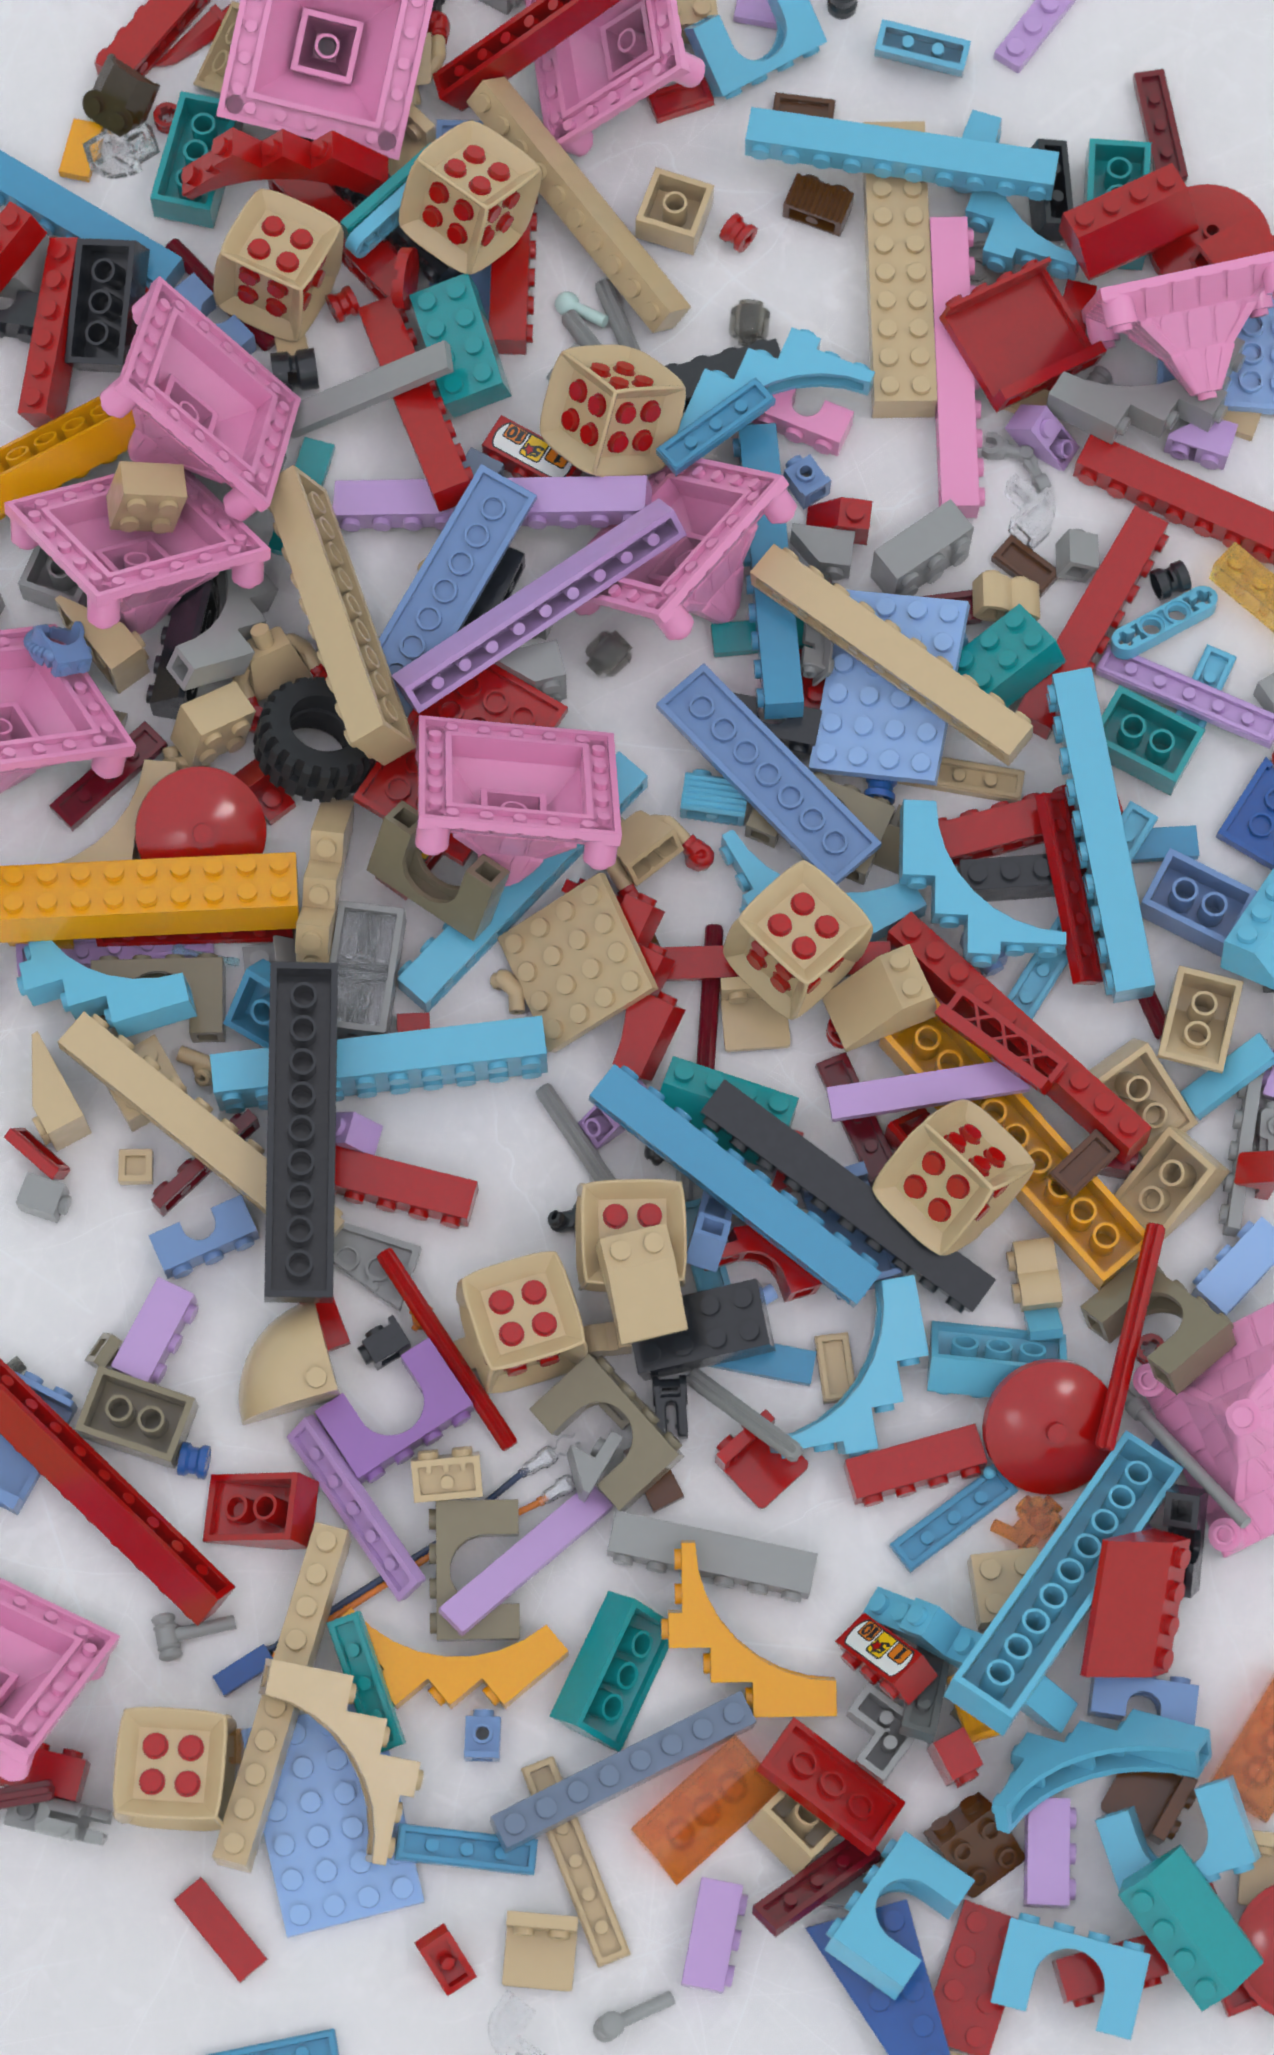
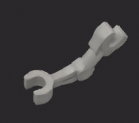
M987 432L986 442L994 444L995 447L988 448L983 446L982 457L989 460L1004 459L1005 456L1018 459L1029 472L1038 499L1051 495L1049 490L1052 486L1045 473L1042 474L1032 447L1025 445L1019 447L1008 444V439L995 432Z

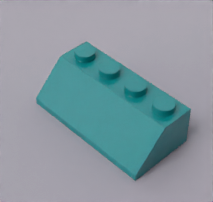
M673 1056L660 1093L665 1097L663 1102L673 1110L675 1107H679L692 1118L690 1123L697 1129L701 1130L704 1127L712 1132L719 1139L717 1144L727 1151L731 1148L747 1160L748 1163L759 1166L756 1163L759 1157L750 1150H747L745 1154L729 1143L731 1136L722 1130L717 1134L702 1123L704 1117L699 1114L725 1079L791 1128L799 1098Z
M608 1591L549 1717L572 1731L617 1752L621 1751L669 1649L668 1639L661 1640V1619L664 1617L635 1598Z
M1181 1844L1123 1880L1118 1896L1201 2011L1206 2010L1233 1993L1264 1963V1959Z

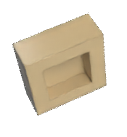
M119 1149L118 1182L120 1185L153 1184L154 1152L152 1149Z

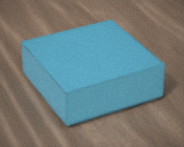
M1057 1307L1024 1311V1322L1030 1341L1063 1338V1326Z

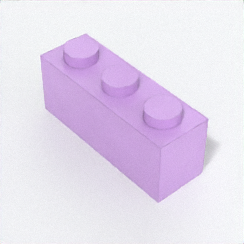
M158 1277L113 1360L111 1368L114 1371L143 1381L159 1384L167 1370V1366L164 1364L170 1353L175 1354L182 1343L183 1336L180 1334L185 1324L190 1325L197 1315L199 1306L196 1305L197 1299L195 1295Z
M1048 1798L1025 1815L1024 1907L1066 1909L1069 1906V1901L1075 1900L1076 1881L1075 1879H1070V1864L1075 1865L1076 1844L1070 1843V1829L1076 1828V1808L1070 1807V1798Z
M706 1877L701 1878L681 1986L723 1994L724 1986H732L735 1966L728 1964L731 1950L738 1952L742 1930L735 1929L737 1916H745L748 1895L742 1894L743 1885Z

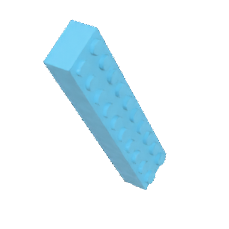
M1092 667L1052 674V684L1047 685L1048 693L1046 698L1049 713L1055 712L1056 714L1053 717L1054 725H1052L1055 743L1062 744V748H1059L1060 756H1058L1061 774H1068L1065 787L1068 806L1074 805L1075 811H1072L1073 818H1071L1074 838L1080 837L1081 842L1078 843L1079 850H1077L1080 868H1086L1088 873L1085 874L1084 889L1087 901L1093 900L1094 906H1091L1092 913H1090L1093 932L1099 931L1100 938H1097L1098 944H1096L1099 963H1105L1107 969L1104 970L1103 976L1106 996L1112 995L1113 1004L1153 996L1156 984Z
M542 1016L337 1039L336 1102L344 1100V1096L357 1095L359 1098H372L377 1096L378 1092L390 1091L391 1094H405L410 1092L412 1088L423 1087L424 1090L433 1091L443 1088V1085L456 1083L459 1087H467L476 1084V1081L480 1080L501 1083L514 1076H522L524 1079L541 1077L542 1073H548ZM269 1047L210 1054L213 1093L220 1111H225L228 1114H237L244 1112L245 1108L250 1107L268 1110Z
M1126 1430L1115 1445V1449L1107 1456L953 1676L944 1697L1004 1736L1091 1609L1102 1539L1143 1531L1164 1502L1166 1491L1175 1485L1184 1467Z

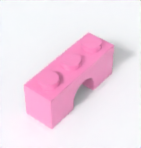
M796 389L772 395L776 399L775 405L752 421L755 424L776 423L777 433L784 435L788 440L794 443H805L814 447L819 453L825 455L832 454L838 457L852 427L854 411L825 400L817 414L802 416L793 409Z

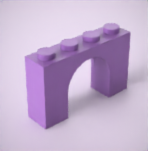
M429 1337L400 1355L402 1364L424 1397L422 1414L416 1424L409 1430L397 1435H382L370 1430L361 1421L344 1393H341L314 1411L325 1432L361 1484L365 1481L369 1484L377 1481L385 1475V1468L394 1462L397 1465L406 1462L414 1456V1449L422 1444L426 1446L432 1445L443 1436L442 1431L451 1425L457 1428L472 1417L470 1415L474 1411L472 1401Z

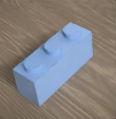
M1262 1216L1255 1224L1249 1220L1237 1233L1240 1240L1233 1248L1227 1244L1214 1258L1218 1261V1264L1211 1271L1205 1267L1193 1280L1196 1287L1191 1295L1195 1298L1197 1296L1203 1298L1211 1310L1217 1314L1223 1313L1227 1316L1274 1265V1227Z

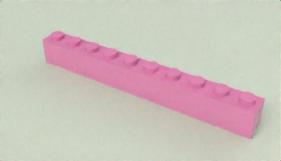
M930 217L937 379L935 424L939 506L951 499L966 518H977L979 507L985 506V488L979 487V477H983L984 461L983 458H978L977 448H982V429L976 428V419H981V400H975V390H979L980 385L939 319L946 308L945 304L947 301L957 295L965 297L971 294L970 292L976 287V285H970V276L975 274V258L969 257V247H973L974 232L973 228H968L967 217Z

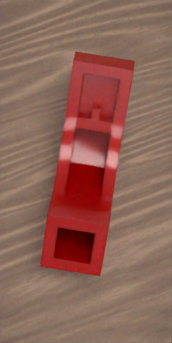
M750 1226L733 1227L728 1235V1243L726 1242L718 1267L740 1261H750L762 1265L776 1279L784 1303L816 1294L822 1283Z

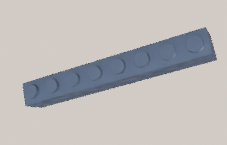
M739 1691L492 1815L490 1824L504 1852L507 1853L753 1729L757 1721L742 1692Z

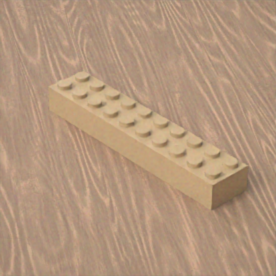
M925 121L863 122L865 124L925 132ZM862 173L870 370L875 372L871 388L872 418L935 417L937 379L928 182L920 181L913 183L902 178H880L874 174Z
M292 465L279 473L272 501L268 507L275 520L273 528L281 538L284 546L281 548L285 560L290 564L292 570L290 574L291 581L299 590L301 599H299L300 607L309 619L308 631L317 643L319 649L317 657L325 667L328 675L326 683L335 695L337 701L335 710L343 720L346 728L344 736L351 747H357L369 759L373 758L385 766L417 746L327 490L296 466Z

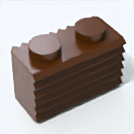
M797 173L783 204L782 216L840 237L853 207L854 193L843 185L835 184L831 186L829 183L825 184L814 175L806 174L802 176L800 173Z

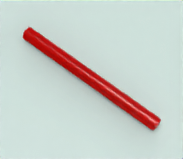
M1148 1223L1146 1225L1095 1441V1446L1103 1451H1113L1116 1445L1166 1231L1163 1225L1158 1223Z
M387 1248L377 1255L378 1262L472 1401L475 1410L501 1450L506 1451L516 1445L517 1438L393 1249Z

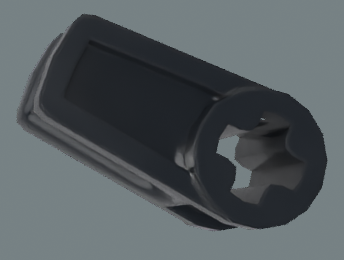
M679 1375L677 1379L660 1380L659 1376H653V1406L655 1407L656 1415L660 1419L657 1426L664 1433H667L669 1420L666 1418V1407L672 1405L676 1409L677 1424H675V1429H677L678 1439H688L686 1375Z

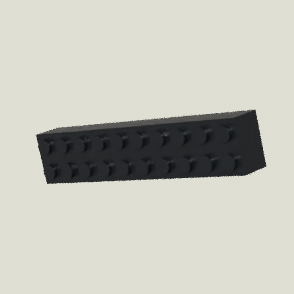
M270 962L264 1302L333 1303L338 963Z

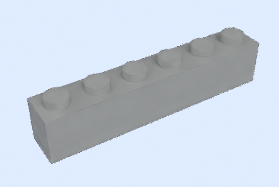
M617 1510L615 1512L607 1556L613 1557V1562L616 1564L633 1566V1562L647 1564L646 1569L649 1571L666 1573L667 1569L674 1570V1549H681V1540H695L700 1577L714 1579L713 1583L715 1585L733 1588L734 1583L748 1586V1592L759 1595H767L768 1591L781 1593L782 1599L791 1602H801V1598H809L818 1553Z

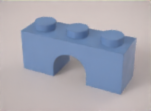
M194 273L174 288L206 317L217 308L214 293ZM235 315L225 322L216 324L250 355L257 350L254 334Z
M242 1195L210 1208L216 1225L213 1233L206 1239L194 1240L189 1238L184 1233L180 1222L148 1235L167 1279L173 1276L175 1279L183 1278L192 1273L193 1268L200 1264L211 1265L217 1263L224 1258L223 1254L234 1249L237 1252L243 1251L255 1244L254 1241L260 1237Z
M1156 1676L1091 1677L1087 1716L1121 1721L1126 1715L1128 1700L1134 1696H1144L1153 1702L1158 1716L1195 1725L1199 1685L1190 1684L1191 1679L1171 1676L1170 1681L1156 1679Z

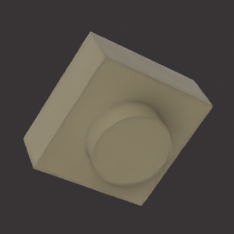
M102 1333L84 1361L97 1369L99 1366L110 1367L123 1341L113 1334Z

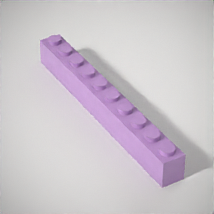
M647 475L507 478L537 495L534 505L521 525L534 529H543L546 526H561L571 529L576 528L578 525H591L596 528L619 525L651 504L652 487ZM426 479L335 481L333 510L340 529L355 532L360 530V528H373L378 531H388L391 528H405L417 531L425 527H435L436 529L443 530L456 508L455 506L439 512Z
M658 498L391 675L405 700L419 714L685 537L687 534L674 509Z

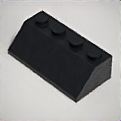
M212 580L182 595L179 602L168 613V616H171L169 625L164 626L161 632L160 644L164 645L161 656L157 655L154 661L153 673L157 674L154 685H149L146 695V703L150 704L153 716L176 720L180 705L197 698L199 687L183 691L166 666L177 645L195 639L215 622L218 602Z

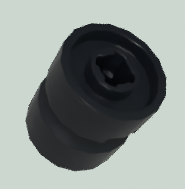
M314 348L296 350L294 355H290L288 351L270 353L273 375L289 389L294 391L297 386L302 391L319 389Z

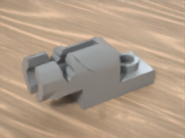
M54 1798L51 1801L7 1808L3 1824L66 1840H77L103 1846L108 1835L88 1829L92 1821L111 1825L112 1811Z

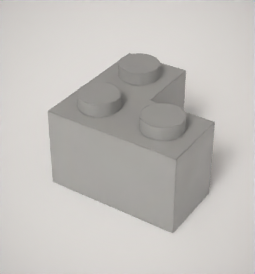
M868 1682L847 1711L846 1717L873 1736L854 1763L883 1784L915 1738L898 1734L903 1708Z

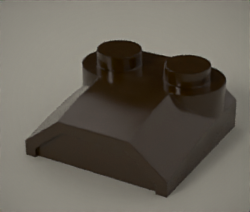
M111 53L108 54L93 89L88 91L83 97V110L90 119L114 135L136 140L141 136L160 85L138 73Z

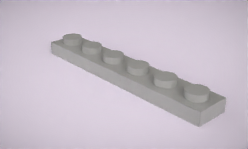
M1263 1073L1237 1092V1097L1242 1098L1241 1110H1235L1232 1128L1238 1131L1236 1141H1231L1228 1152V1160L1233 1161L1232 1172L1225 1178L1223 1192H1228L1227 1204L1221 1205L1218 1220L1219 1224H1224L1222 1235L1236 1237L1241 1229L1247 1187L1236 1185L1234 1178L1239 1153L1252 1152Z

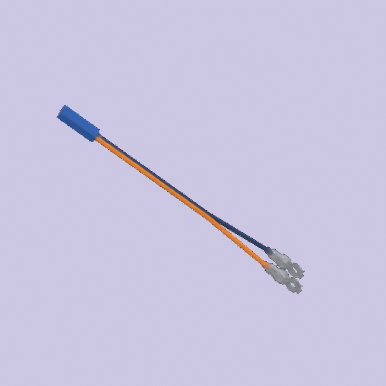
M575 1433L573 1436H560L556 1441V1447L547 1446L538 1451L534 1458L527 1461L513 1477L485 1500H495L521 1478L524 1479L527 1476H532L542 1469H548L555 1465L559 1460V1455L567 1456V1454L561 1452L556 1455L554 1452L557 1449L558 1441L564 1437L573 1439ZM567 1474L558 1478L554 1485L544 1490L536 1498V1501L519 1508V1516L539 1506L551 1504L561 1497H567L576 1490L573 1477ZM429 1545L411 1556L418 1567L429 1561ZM381 1575L333 1605L327 1622L340 1618L351 1607L353 1609L387 1588L388 1586ZM278 1641L269 1646L262 1644L212 1676L223 1695L227 1696L263 1673L266 1659H273Z

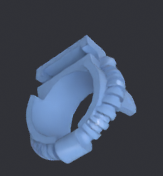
M75 621L71 629L55 626L49 627L47 624L33 626V629L25 635L24 646L29 651L31 658L41 666L45 663L47 668L52 667L51 674L54 677L90 671L92 649L87 646L84 639V627L80 621ZM49 638L59 640L66 645L55 643Z

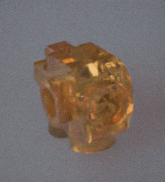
M1027 1495L1015 1507V1510L1018 1512L1017 1516L1020 1519L1014 1526L995 1519L990 1531L1018 1545L1019 1549L1035 1547L1041 1540H1046L1062 1522V1516L1059 1512L1063 1508L1049 1495L1044 1499L1040 1496L1032 1498Z

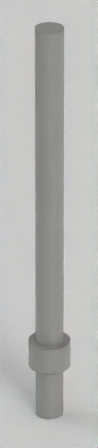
M1128 1389L1125 1402L1126 1412L1135 1421L1140 1420L1241 1529L1247 1527L1251 1522V1518L1149 1411L1150 1406L1141 1397H1136Z

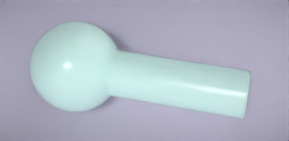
M562 292L555 299V308L561 315L573 309L581 318L603 328L609 321L607 315L579 303L578 297L572 292Z

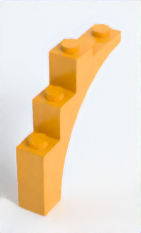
M681 1540V1549H674V1570H681V1583H675V1604H681L682 1610H668V1618L661 1619V1640L668 1639L669 1648H710V1653H703V1674H710L711 1683L752 1682V1687H745V1699L749 1707L752 1708L754 1717L837 1716L835 1677L806 1675L782 1668L757 1655L738 1640L718 1617L705 1593L698 1570L695 1540Z
M351 1607L341 1617L354 1613L356 1611ZM365 1621L379 1665L383 1670L382 1673L392 1703L397 1710L429 1683L432 1687L428 1692L439 1706L446 1703L450 1709H453L484 1683L486 1687L482 1692L494 1706L500 1703L506 1709L569 1656L567 1648L547 1625L526 1639L499 1651L475 1656H440L419 1652L396 1643L372 1628Z

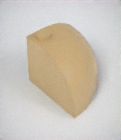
M300 1303L290 1308L271 1322L253 1344L242 1369L239 1383V1412L242 1425L325 1403L340 1395L315 1303Z

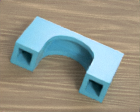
M767 0L776 20V39L770 51L754 61L743 57L736 51L720 15H709L684 28L695 56L701 58L705 64L704 76L713 96L725 97L726 100L742 93L741 87L748 83H751L752 86L757 85L768 79L767 73L777 69V72H781L793 66V60L802 55L803 58H807L820 51L818 46L826 43L827 39L810 0Z
M1227 1776L1199 1785L1194 1791L1207 1826L1208 1842L1201 1858L1194 1862L1208 1883L1221 1879V1872L1233 1869L1234 1875L1254 1869L1253 1863L1261 1858V1854L1234 1776ZM1134 1806L1102 1815L1095 1820L1118 1890H1120L1124 1879L1159 1858L1147 1844Z
M906 1831L898 1842L893 1838L888 1842L880 1854L885 1858V1861L880 1868L873 1864L862 1881L868 1886L862 1894L857 1890L853 1893L844 1907L849 1911L844 1921L837 1917L826 1933L831 1940L824 1949L894 2000H896L922 1960L895 1942L883 1931L876 1916L877 1899L892 1892L908 1893L917 1897L949 1920L975 1881Z
M1022 1912L1019 1913L1018 1919L1011 1917L991 2002L1026 2012L1034 1976L1043 1959L1061 1949L1079 1950L1095 1960L1104 1977L1105 1991L1096 2031L1131 2040L1151 1955L1144 1953L1145 1945L1124 1940L1123 1947L1109 1943L1110 1936L1089 1931L1088 1938L1074 1934V1926L1055 1921L1053 1928L1039 1925L1040 1917Z

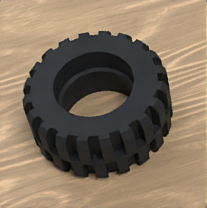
M315 676L313 680H308L307 677L298 678L294 684L292 681H288L280 685L279 689L274 690L268 696L267 702L264 703L253 738V744L255 745L253 750L254 756L260 762L259 768L265 776H270L269 781L274 786L284 788L286 794L292 797L294 794L301 796L302 800L312 802L313 799H319V803L331 802L334 797L337 801L347 798L349 793H356L376 761L373 758L369 759L363 751L357 747H351L344 736V730H346L344 722L335 710V704L337 703L335 695L329 689L325 677ZM300 728L322 730L333 736L343 749L336 751L313 749L301 742L295 736L293 730Z

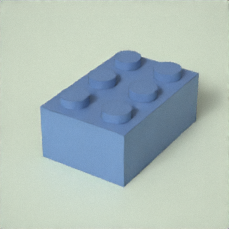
M1170 848L1140 904L1142 918L1222 957L1225 939L1258 891Z

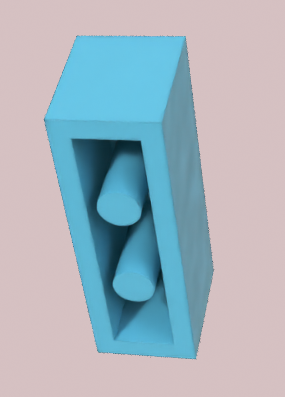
M882 19L874 56L962 77L971 41Z

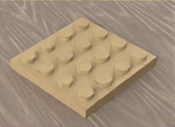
M597 873L497 937L514 976L523 987L524 998L532 1016H542L545 1042L549 1052L556 1053L659 989L604 873Z

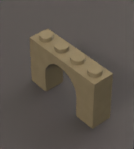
M814 772L813 774L881 842L887 825L893 819L896 807L892 806L888 800L882 797L874 796L872 798L862 794L861 790L853 785H840L833 782L828 775ZM753 808L746 823L745 836L775 848L780 834ZM878 850L846 878L864 885Z
M401 801L384 817L366 870L474 941L491 924L510 871L482 854L465 871L460 886L443 882L428 869L423 861L420 849L415 845L418 810Z
M202 953L198 957L185 958L181 954H168L165 958L154 959L149 955H135L132 959L102 956L99 960H91L92 970L106 975L131 979L159 978L183 972L192 989L197 1012L196 1017L189 1019V1034L192 1042H226V1025L223 1024L226 1018V967L223 957H218L213 953ZM101 1015L100 1017L106 1021L105 1015ZM115 1028L107 1029L115 1037L119 1036Z
M1138 1258L1080 1306L1088 1328L1109 1344L1121 1335ZM1157 1265L1146 1316L1155 1313H1169L1180 1317L1182 1322L1178 1330L1147 1356L1154 1378L1178 1395L1237 1343L1232 1331L1234 1325L1225 1314H1217L1211 1310L1203 1298L1192 1296L1180 1281L1176 1279L1172 1281L1166 1277L1162 1269Z
M588 1354L529 1410L552 1435L556 1436L561 1434L584 1411L596 1405L611 1404L626 1415L632 1428L631 1448L625 1459L597 1484V1487L619 1511L625 1512L684 1457L679 1450L683 1445L670 1431L664 1433L657 1426L660 1419L647 1405L643 1409L634 1400L637 1393L626 1381L623 1380L619 1383L611 1373L615 1369L602 1355L597 1358L592 1354Z
M518 1499L436 1501V1509H429V1530H436V1543H429V1564H436V1578H429L430 1599H436L437 1613H430V1634H437V1642L520 1640V1603L500 1604L463 1636L439 1613V1607L458 1592L451 1579L450 1567L455 1553L463 1544L479 1537H518Z

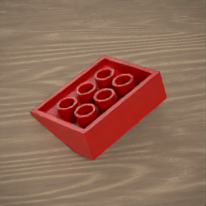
M1152 1528L1102 1539L1080 1672L1081 1676L1155 1677L1168 1673L1174 1660L1172 1647L1174 1636L1179 1628V1605L1185 1593V1585L1183 1583L1185 1569L1191 1558L1189 1550L1190 1538Z

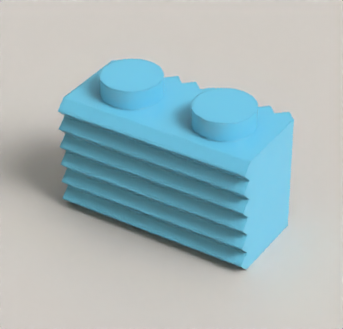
M703 769L693 770L692 773L685 772L680 818L744 826L747 800L724 777L712 776L711 772Z

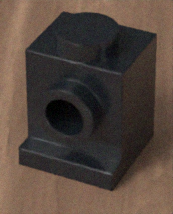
M394 1315L387 1318L388 1326L378 1325L365 1334L366 1339L362 1340V1345L357 1347L365 1364L373 1363L377 1371L400 1358V1355L411 1349V1343Z

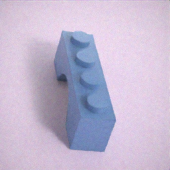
M704 1190L687 1248V1264L717 1272L730 1231L732 1212Z

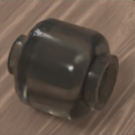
M753 299L739 300V304L734 305L730 310L728 330L730 336L738 340V345L744 347L751 345L754 341L766 339L769 335L770 311L764 307L762 301Z
M604 630L585 648L586 655L590 658L586 664L598 677L602 673L608 677H615L632 660L630 650L633 648L616 630L612 633Z

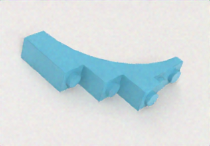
M972 110L962 138L999 143L1002 118ZM950 186V188L959 193L972 194L965 210L968 227L973 228V231L978 233H989L983 248L982 266L988 267V269L997 273L1013 272L1015 264L1024 266L1033 259L1041 261L1050 257L1052 261L1046 268L1049 274L1057 279L1075 281L1079 264L1071 251L1058 247L1038 235L1019 217L1006 196H1002L997 192L983 190L974 192L967 188Z
M792 327L778 359L774 358L767 351L748 348L735 379H731L726 373L719 370L711 371L704 369L682 417L678 432L755 377L771 395L797 388L828 387L846 389L868 396L873 386L875 372L862 363H851L843 360L834 352L820 351L821 338L809 330H798Z
M903 800L900 809L899 884L907 885L910 889H924L927 886H931V923L939 924L942 928H957L959 925H964L963 958L968 963H972V966L978 968L990 967L992 964L997 963L1000 952H1005V955L1012 957L1023 956L1025 953H1038V956L1041 958H1054L1057 954H1062L1066 947V932L1041 929L1017 921L993 908L968 885L957 871L945 848L938 825L936 801Z
M732 829L722 835L719 852L727 866L732 864L737 873L735 880L741 891H748L742 895V907L739 908L741 914L749 903L779 877L780 874L767 867L750 852ZM899 883L887 888L867 892L846 893L863 910L872 923L873 934L870 942L887 936L888 931L910 911L918 918L925 916L927 904L918 889H910L907 885Z
M52 940L30 941L27 946H24L27 961L19 963L21 976L17 977V984L21 995H27L33 1006L61 999L65 1012L71 1011L75 1020L83 1011L90 1017L94 1013L98 1016L105 1015L106 1022L110 1026L109 1028H115L118 1035L121 1034L124 1037L133 1036L197 1016L192 989L183 972L159 978L131 979L111 976L87 968L73 960Z
M915 1275L874 1282L876 1316L874 1334L866 1360L853 1384L833 1407L817 1420L787 1434L797 1441L803 1449L814 1447V1452L835 1449L834 1443L836 1442L838 1454H849V1458L867 1454L869 1450L879 1448L871 1408L874 1407L875 1413L895 1410L894 1403L904 1402L897 1361H899L900 1367L920 1364L919 1357L929 1355ZM770 1447V1452H771V1453H778L777 1451H775L773 1448Z
M877 1587L863 1613L869 1615L892 1633L920 1646L958 1669L983 1635L963 1627L937 1605L919 1598L912 1600L881 1587ZM1045 1675L1021 1711L1037 1724L1062 1733L1078 1703Z
M1132 1709L1126 1720L1120 1722L1117 1730L1080 1720L1073 1732L1067 1734L1064 1742L1027 1732L1022 1741L1016 1744L1011 1752L1010 1761L1014 1766V1771L1011 1772L1008 1783L1002 1792L996 1794L992 1802V1813L995 1814L996 1828L998 1831L1010 1834L1021 1819L1042 1801L1066 1788L1090 1779L1132 1772L1174 1773L1199 1778L1212 1757L1210 1730Z

